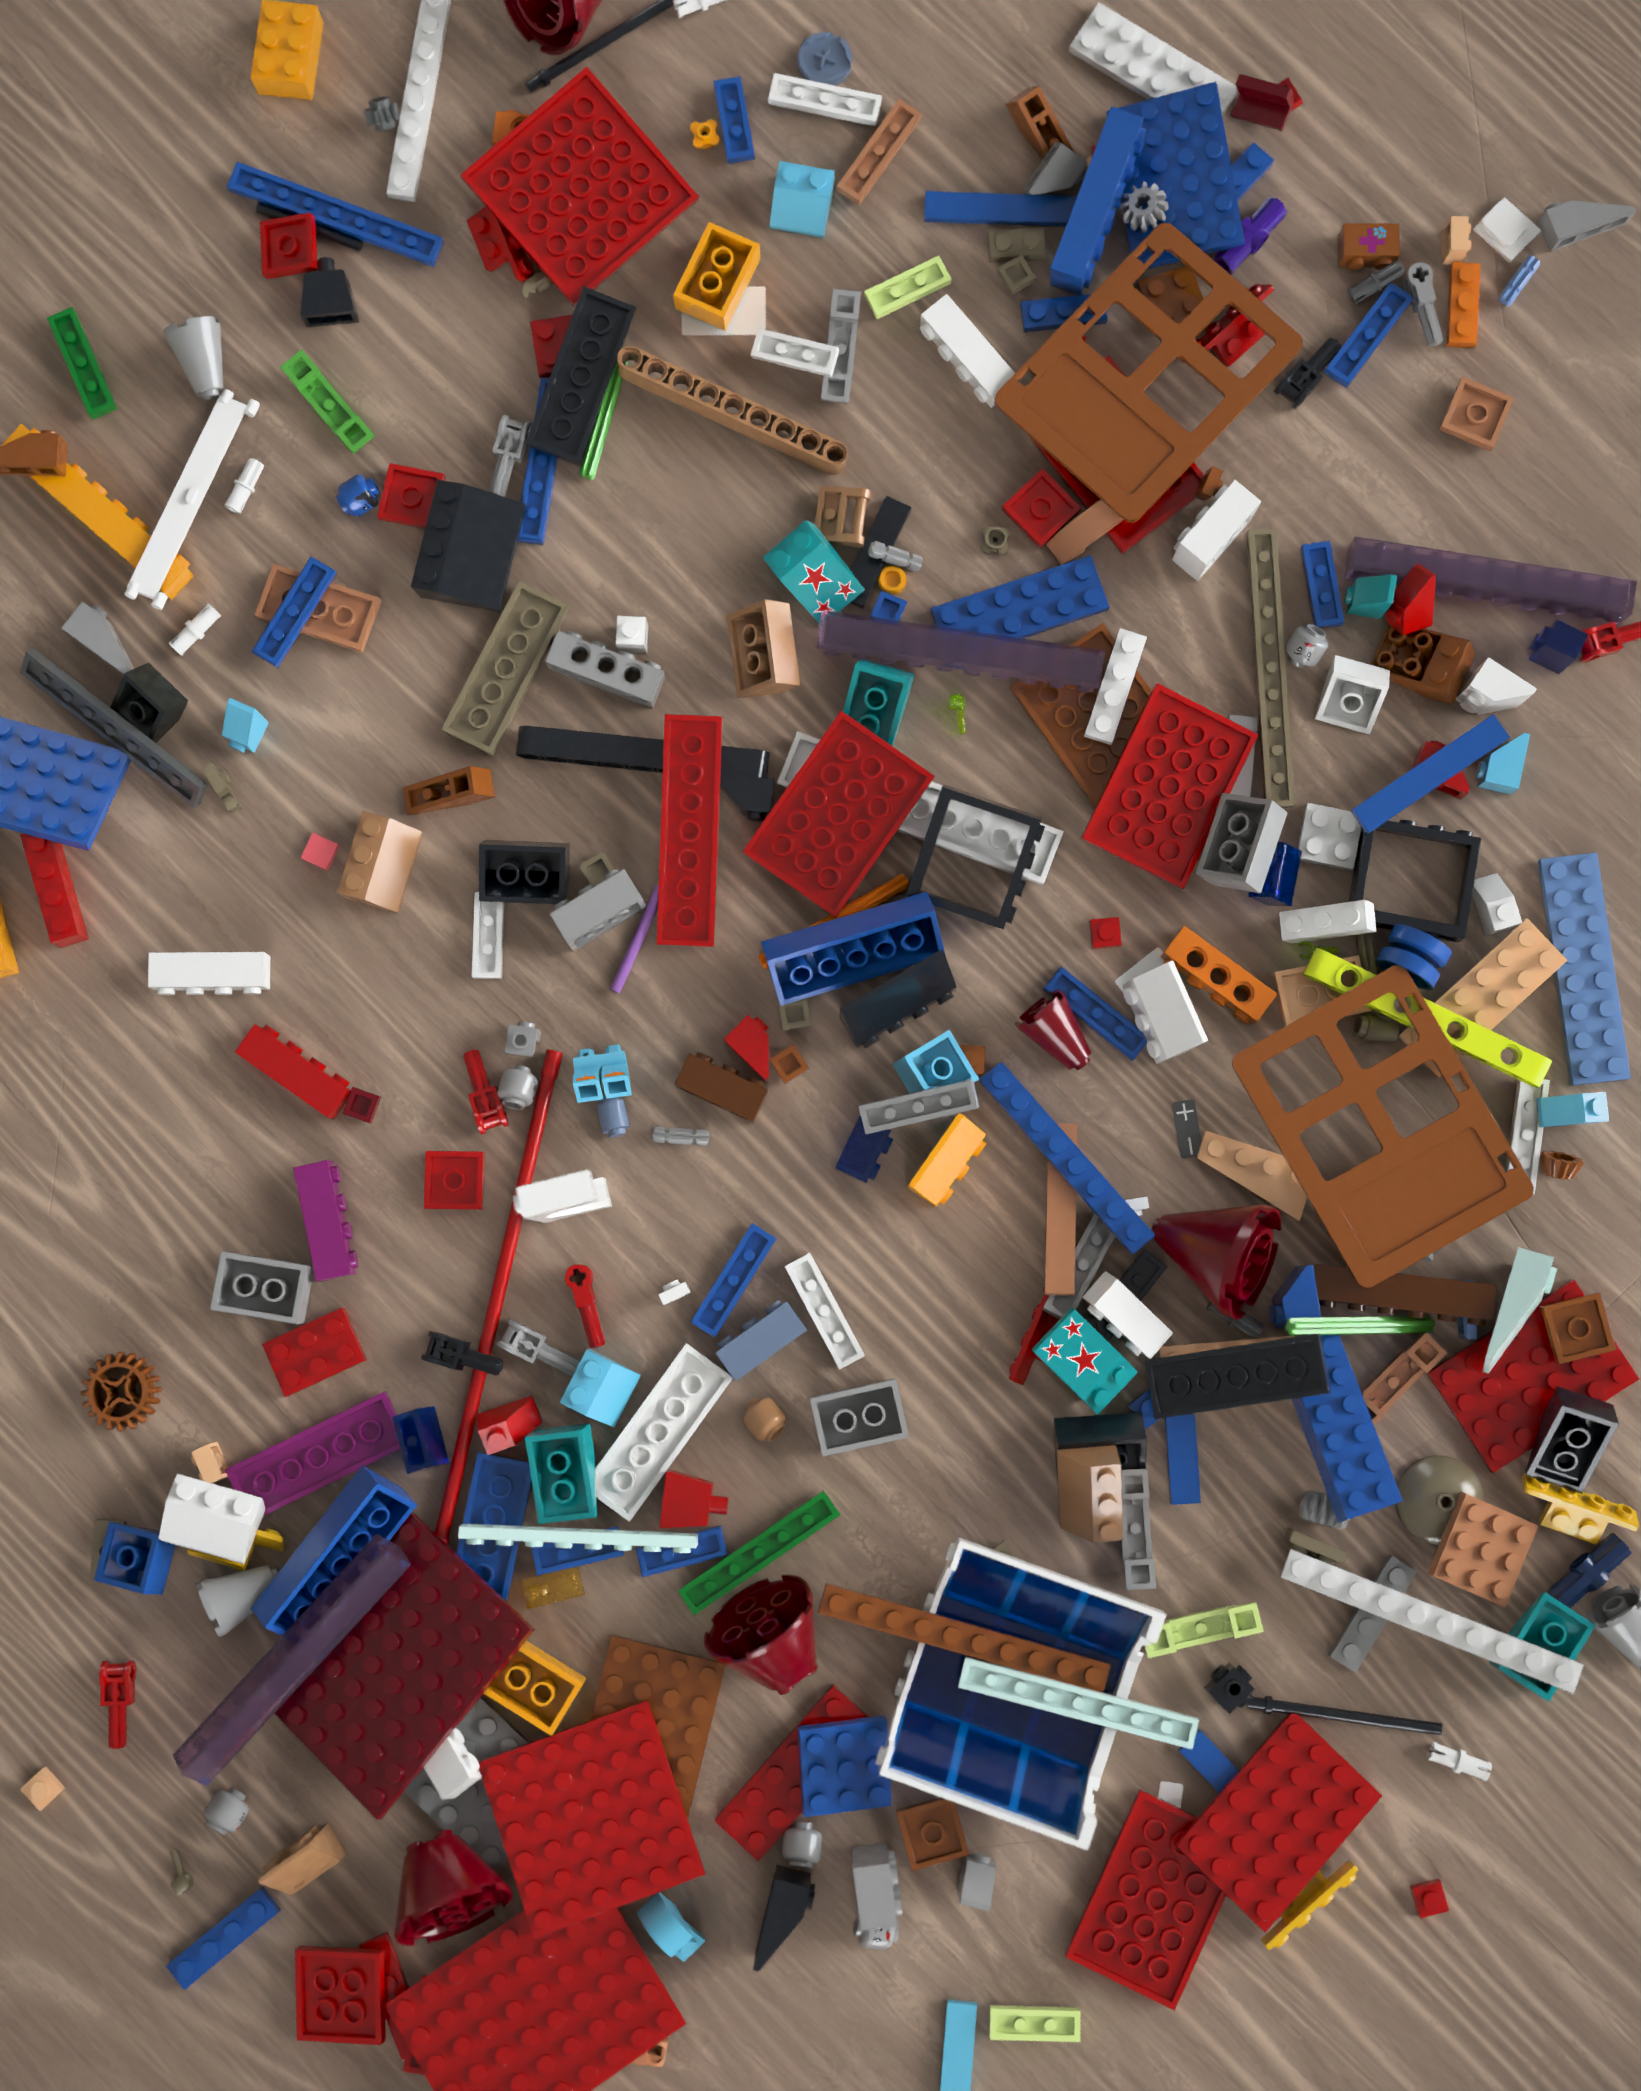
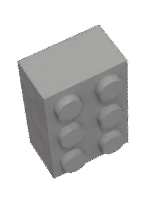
M1222 793L1196 874L1214 886L1261 894L1287 812L1273 800Z
M618 869L609 872L603 877L604 881L595 887L593 884L588 885L578 892L579 896L569 902L566 899L553 907L555 911L550 913V916L573 951H576L646 908L643 898L625 869L620 872Z
M221 1251L210 1310L293 1324H304L314 1268L311 1265Z
M896 1378L810 1397L823 1457L909 1437Z
M887 1842L852 1847L853 1874L861 1931L898 1926L897 1916L903 1914L895 1852L888 1851Z

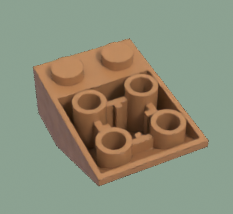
M328 1824L320 1829L315 1825L305 1832L294 1845L291 1842L277 1852V1855L262 1867L265 1872L258 1881L262 1885L292 1896L340 1862L347 1852Z

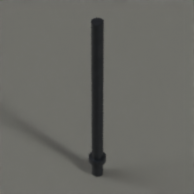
M659 0L545 71L543 69L539 70L537 76L525 82L527 89L532 93L543 85L545 87L551 84L550 81L673 6V0Z
M1265 1696L1264 1698L1252 1697L1246 1704V1708L1263 1710L1264 1714H1271V1712L1293 1713L1299 1716L1434 1735L1442 1734V1723L1273 1700L1272 1696Z

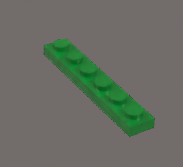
M823 1490L678 1589V1593L695 1616L839 1517L840 1513Z

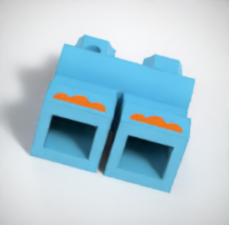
M609 1045L605 1048V1054L595 1055L594 1050L590 1048L581 1049L578 1052V1057L573 1058V1086L577 1103L602 1100L603 1087L606 1099L632 1095L625 1051L621 1050L620 1045Z

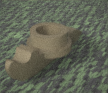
M540 271L523 284L522 295L526 299L528 294L532 296L537 292L535 289H538L541 293L553 283Z

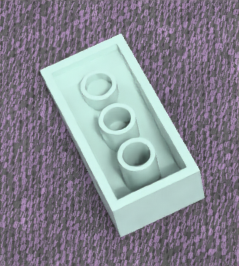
M1518 1247L1482 1372L1489 1373L1541 1303L1543 1294H1550L1557 1268L1551 1267L1554 1257Z

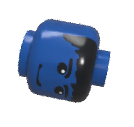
M357 474L339 485V494L336 495V499L347 515L352 514L360 517L378 505L377 494L380 493V490L372 478L367 480L364 476Z

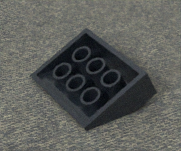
M438 479L411 588L421 598L500 612L527 505L466 484Z
M943 950L936 952L840 1008V1020L857 1048L861 1045L865 1049L880 1040L878 1035L887 1030L889 1034H892L904 1027L903 1021L913 1016L914 1020L929 1012L928 1006L935 1002H938L940 1006L954 997L952 993L956 991L957 986Z

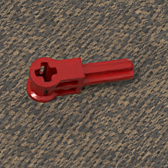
M1641 621L1616 628L1615 622H1610L1575 633L1572 637L1573 640L1578 642L1582 654L1580 658L1581 663L1617 653L1623 649L1622 644L1641 639Z
M476 1049L464 1053L463 1058L474 1090L473 1093L468 1094L480 1134H485L486 1130L500 1125L504 1127L509 1126L502 1100L497 1095L498 1087L495 1085L490 1087L480 1051Z
M577 1264L568 1268L565 1274V1282L572 1289L576 1307L579 1308L590 1349H594L606 1343L592 1288L594 1276L588 1266ZM578 1269L580 1273L586 1274V1278L582 1280L583 1285L581 1286L579 1282H573L572 1277L576 1276V1270Z
M128 1660L126 1663L110 1664L109 1661H102L100 1665V1706H108L109 1748H124L127 1744V1706L135 1702L136 1664L134 1660Z

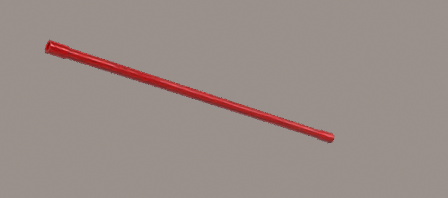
M546 1049L541 1070V1081L514 1196L517 1195V1187L532 1183L554 1084L562 1061V1052ZM513 1200L477 1350L488 1355L492 1354L523 1221L521 1213L517 1214ZM476 1369L472 1371L435 1529V1534L447 1545H449L451 1525L487 1373Z

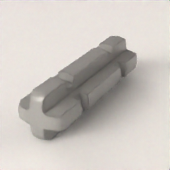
M877 541L870 544L868 555L872 558H882L884 562L899 567L906 566V569L914 572L920 570L923 561L919 555L913 553L909 555L907 551L889 545L885 547V544Z
M654 1127L652 1140L656 1143L668 1141L671 1144L692 1145V1143H696V1145L706 1146L709 1142V1132L699 1129L697 1131L685 1128H669L667 1130L665 1127Z

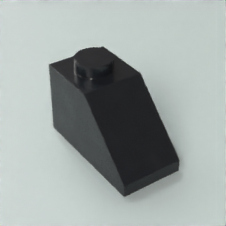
M721 774L720 788L741 814L748 816V820L764 821L772 810L774 779Z

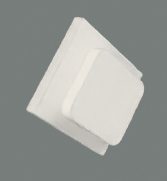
M1505 197L1473 229L1509 263L1541 232L1532 221Z

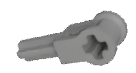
M1417 262L1409 268L1407 275L1404 277L1401 284L1402 290L1413 297L1410 303L1413 314L1418 313L1427 346L1435 347L1443 342V336L1433 305L1436 300L1431 282L1433 271L1428 264Z
M508 415L502 416L492 450L494 455L498 457L488 492L505 496L514 462L522 463L532 422L526 421L522 423L509 419Z
M509 1318L507 1321L509 1326L502 1339L496 1342L497 1346L532 1364L537 1358L573 1377L580 1363L579 1360L544 1343L547 1336ZM517 1331V1335H516L515 1339L513 1340V1342L511 1343V1340H512V1338H513L515 1332Z

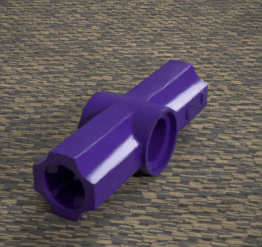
M1269 197L1251 217H1246L1242 221L1245 245L1219 251L1213 260L1232 275L1250 254L1254 255L1263 246L1271 231L1284 219L1288 212L1284 204L1277 198Z

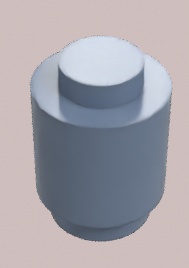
M603 1096L602 1100H597L598 1106H596L602 1134H608L609 1138L625 1135V1130L630 1128L624 1100H621L620 1097L606 1099V1096Z

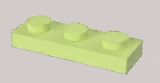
M936 256L864 291V296L877 320L950 285L952 279L940 256Z
M990 2005L989 2037L990 2040L1080 2042L1081 2011L1079 2007Z

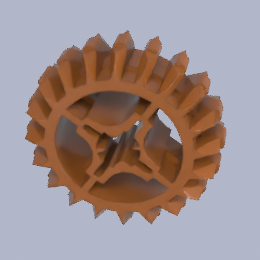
M117 1352L116 1358L113 1354H107L105 1361L102 1359L95 1361L97 1369L89 1368L87 1370L92 1379H83L82 1381L84 1385L89 1386L88 1390H83L80 1393L81 1396H88L89 1401H85L82 1406H91L92 1410L89 1411L88 1416L92 1418L99 1415L96 1424L100 1426L106 1423L107 1430H113L116 1425L118 1431H125L127 1425L130 1429L137 1428L138 1422L143 1424L148 1421L146 1414H155L156 1411L151 1404H159L161 1401L159 1398L154 1397V1393L162 1391V1387H154V1382L159 1381L160 1376H151L150 1374L154 1371L155 1367L149 1365L144 1368L147 1359L141 1357L136 1361V1353H129L126 1357L124 1352ZM118 1367L130 1370L120 1380L107 1376ZM138 1380H140L142 1386V1396L136 1391ZM119 1386L125 1387V1390H123L126 1391L125 1396H118L117 1388ZM101 1387H103L107 1393V1399L105 1403L102 1400ZM123 1403L136 1407L125 1416L113 1413L115 1408H119Z

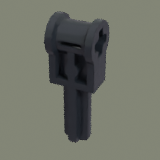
M1329 338L1307 363L1301 359L1278 384L1274 393L1284 396L1293 404L1292 408L1296 410L1323 378L1320 372L1341 349L1342 346L1339 340Z
M429 1331L430 1340L426 1353L421 1356L422 1360L463 1371V1367L466 1366L495 1376L499 1375L503 1370L502 1359L469 1349L471 1342L443 1333Z

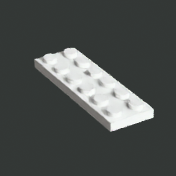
M1100 2L1069 46L1068 52L1146 100L1216 81L1223 115L1238 92L1236 85Z
M686 1343L596 1467V1497L630 1522L733 1377Z

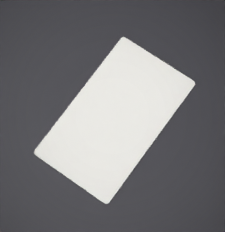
M764 286L746 288L726 331L682 312V335H756L758 328L766 330V288Z

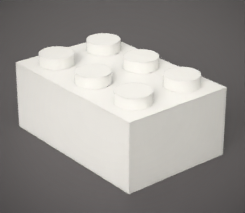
M1236 480L1229 487L1224 484L1214 496L1215 500L1209 507L1206 505L1195 518V523L1191 528L1188 526L1177 539L1178 542L1173 547L1176 552L1172 561L1197 582L1252 520L1261 503V500Z

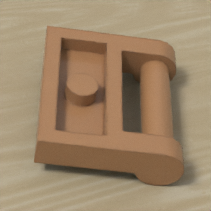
M820 486L815 525L831 545H846L854 548L864 547L865 537L862 534L866 504L870 501V490L854 487ZM853 499L856 502L851 534H844L848 500Z

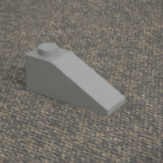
M1573 200L1563 204L1555 202L1545 208V212L1538 221L1548 248L1552 252L1626 225L1634 216L1636 210L1633 206Z
M82 601L62 626V629L124 675V673L133 670L134 667L113 625L105 619L108 614L96 604L89 607Z

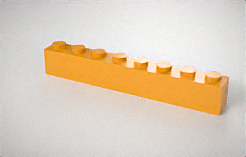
M21 423L2 445L29 433L40 432L34 427L29 430ZM68 463L66 464V476H30L136 569L151 538L146 532L149 527L138 517L132 520L126 515L129 510L116 498L111 502L105 497L108 492L96 481L92 484L85 479L88 474L76 463L72 466ZM177 553L160 588V591L166 594L170 600L194 576L188 569L190 563L179 553Z

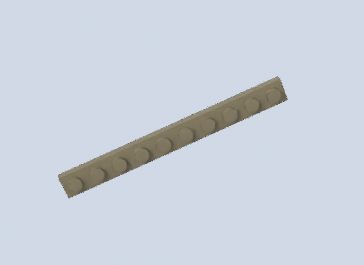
M1277 528L1248 529L1246 534L1264 799L1273 800L1281 808H1293L1295 806Z

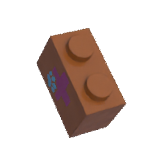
M1343 223L1338 234V267H1347L1348 270L1375 267L1376 270H1382L1399 259V223Z

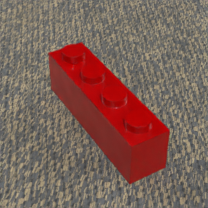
M24 833L20 834L50 943L63 948L89 940L62 844Z
M254 1024L234 1053L327 1118L334 1120L348 1100L351 1089L347 1086L350 1082L337 1073L333 1077L324 1071L327 1066L313 1056L310 1060L306 1059L301 1055L302 1048L290 1040L287 1044L279 1040L278 1036L280 1033L269 1025L265 1024L262 1028Z

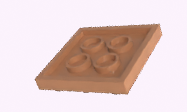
M1460 1491L1427 1574L1506 1608L1538 1525Z

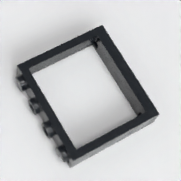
M943 785L905 896L910 897L925 892L921 890L950 801L953 799L1030 826L999 917L928 893L933 906L1004 929L1006 922L1012 924L1017 909L1012 906L1015 895L1019 897L1022 895L1026 880L1021 879L1024 869H1031L1036 854L1031 852L1034 841L1040 843L1045 826L1040 825L1042 817Z
M1400 820L1399 822L1386 821L1369 834H1366L1361 827L1348 902L1363 900L1374 831L1467 847L1455 925L1374 910L1376 928L1392 930L1394 925L1402 924L1419 929L1436 939L1457 943L1465 939L1482 838L1475 837L1472 832L1457 830L1456 833L1447 832L1445 827L1439 825H1428L1427 828L1416 826L1417 822L1411 820Z

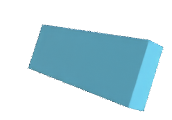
M947 1999L939 2091H970L977 2002Z

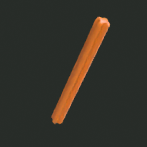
M900 874L844 906L836 918L830 914L811 926L877 907L908 889L910 882L904 874ZM763 952L758 956V960L764 969H768Z

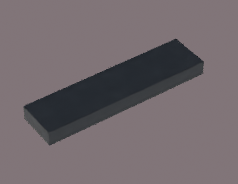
M887 495L864 540V547L860 548L850 569L865 589L851 603L862 609L878 580L879 573L886 563L882 561V558L875 559L868 555L870 544L877 541L885 544V547H888V545L894 547L912 507Z
M1143 1249L1119 1281L1141 1301L1167 1269V1266L1149 1251ZM1091 1314L1087 1322L1109 1342L1113 1337V1334L1106 1328L1109 1323L1104 1318L1098 1320Z

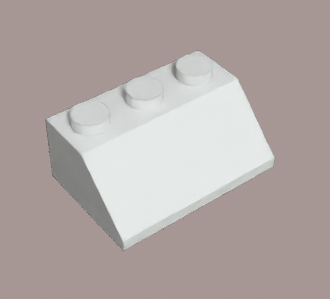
M1173 961L1137 976L1122 985L1124 998L1131 1005L1135 1014L1136 1026L1145 1035L1147 1051L1154 1058L1156 1064L1183 1054L1208 1041Z
M177 1474L165 1503L159 1540L245 1564L266 1510L263 1498Z

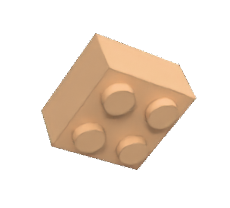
M1451 216L1442 231V265L1462 262L1466 258L1467 252L1470 251L1471 240H1469V234L1471 232V223H1469V216Z
M218 1442L207 1444L191 1452L193 1455L191 1457L192 1462L200 1471L199 1478L201 1481L214 1484L228 1477L225 1469L229 1467Z

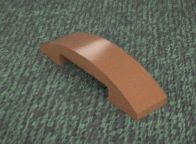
M1099 500L1060 530L1046 545L1060 565H1063L1085 552L1087 546L1124 519L1106 503Z
M1427 1332L1420 1335L1397 1355L1361 1392L1374 1426L1385 1416L1384 1413L1424 1373H1428L1447 1354Z

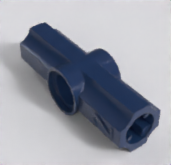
M1611 1533L1590 1553L1586 1552L1577 1557L1570 1564V1571L1551 1586L1547 1592L1550 1596L1571 1608L1588 1592H1594L1608 1581L1609 1573L1620 1565L1632 1552L1623 1540L1616 1534Z

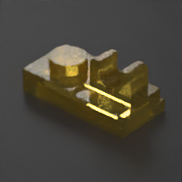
M579 1566L521 1580L527 1609L585 1595Z

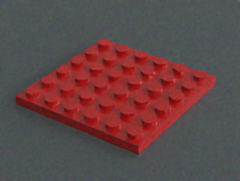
M587 66L461 174V179L573 307L577 305L583 286L595 290L698 201L699 198L697 193Z
M648 1699L556 1732L552 1736L548 1735L478 1761L479 1771L482 1775V1780L534 1939L706 1875Z

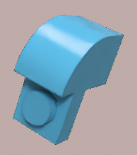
M660 1892L656 1893L636 1912L651 1938L671 1958L675 1955L684 1962L706 1941L700 1931L683 1919L677 1906Z

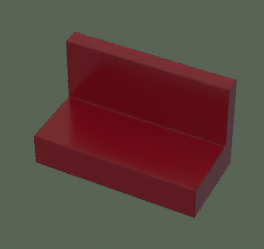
M1239 74L1235 83L1239 96L1232 110L1231 117L1283 131L1295 102L1291 88Z

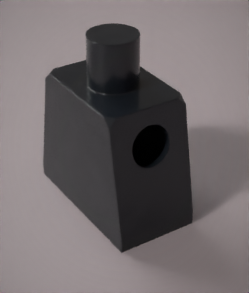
M319 258L317 260L318 271L307 272L304 275L301 317L306 327L358 323L359 316L350 282L345 271L342 269L335 270L333 258Z

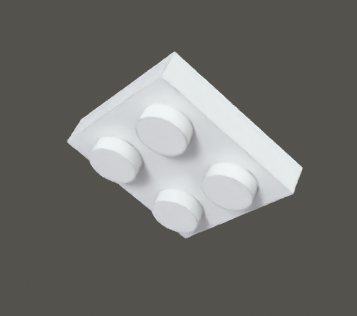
M1307 803L1295 860L1352 871L1361 825L1351 811Z

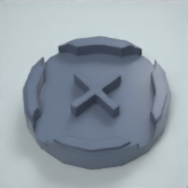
M830 32L814 33L804 40L798 52L797 63L799 73L805 80L834 86L839 85L850 74L852 54L849 45L845 39L840 36L838 38Z

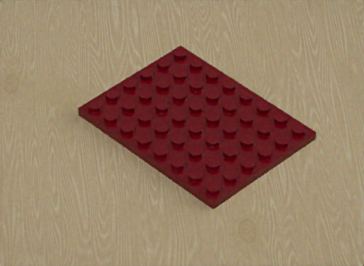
M411 1513L306 1648L301 1645L259 1698L376 1820H379L385 1816L535 1629L415 1513Z

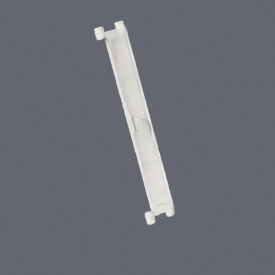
M223 389L130 579L125 592V596L135 600L138 594L153 599L151 605L154 608L162 610L168 596L159 592L244 414L249 417L255 416L260 406L256 400L250 399L246 405L233 400V392Z

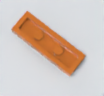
M1452 262L1450 266L1447 347L1475 348L1477 345L1481 268L1479 263Z

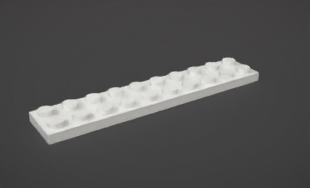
M797 731L777 786L785 789L788 787L820 739ZM931 782L898 829L899 832L924 841L942 785ZM951 799L936 846L1014 874L1030 826ZM1040 823V825L1045 826L1040 843L1034 841L1031 852L1036 854L1031 869L1025 868L1021 878L1043 886L1064 831Z

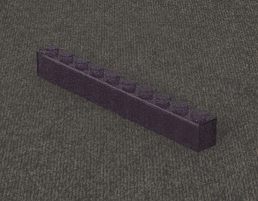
M1356 536L1349 545L1344 578H1350L1353 582L1356 578L1392 574L1397 575L1396 588L1414 565L1421 564L1436 575L1435 592L1436 595L1441 597L1458 595L1464 596V599L1468 601L1490 600L1494 605L1498 606L1515 604L1520 605V608L1524 610L1541 608L1547 609L1549 613L1555 615L1572 613L1581 619L1598 617L1604 618V621L1607 623L1615 622V624L1625 621L1633 614L1637 585L1635 580Z
M828 610L821 613L817 648L824 649V653L828 655H840L841 652L852 653L851 657L856 659H868L869 656L880 657L879 661L893 664L896 663V660L908 661L907 665L911 667L922 668L924 664L936 665L935 669L939 671L951 672L952 668L963 669L964 674L979 676L981 672L991 673V677L995 679L1008 680L1009 676L1018 677L1020 682L1027 684H1036L1037 680L1046 681L1050 687L1065 688V684L1077 686L1076 690L1082 692H1093V689L1100 688L1106 650Z
M378 1534L366 1544L176 1750L173 1757L181 1775L206 1786L210 1784L410 1567V1562L399 1546Z

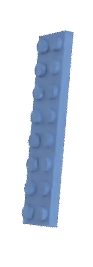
M1589 853L1540 859L1537 862L1549 941L1568 960L1554 972L1570 1086L1631 1079L1598 854Z

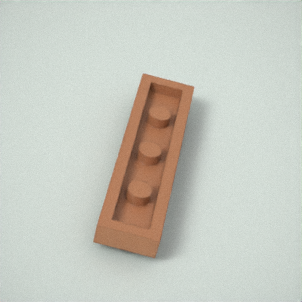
M898 99L838 183L837 192L860 206L920 122L922 113L901 99Z

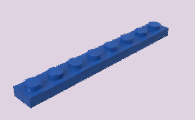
M240 162L236 163L227 184L230 192L292 215L310 212L315 216L316 224L434 267L444 244L442 237Z
M1002 1061L980 1078L979 1082L1131 1255H1134L1154 1238L1155 1234Z

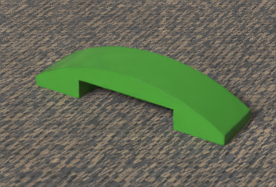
M302 349L280 366L302 396L353 454L375 437L359 416L351 410L324 378L320 370Z

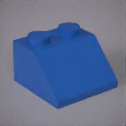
M1313 1265L1295 1266L1273 1296L1272 1305L1269 1306V1316L1271 1323L1276 1324V1328L1285 1329L1289 1318L1321 1317Z
M109 1522L94 1581L141 1594L163 1595L176 1545L159 1540L160 1531Z

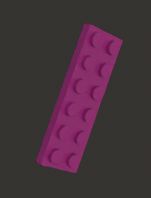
M384 1391L225 1469L234 1490L263 1498L266 1508L263 1516L359 1470L362 1465L367 1466L411 1443L387 1392Z

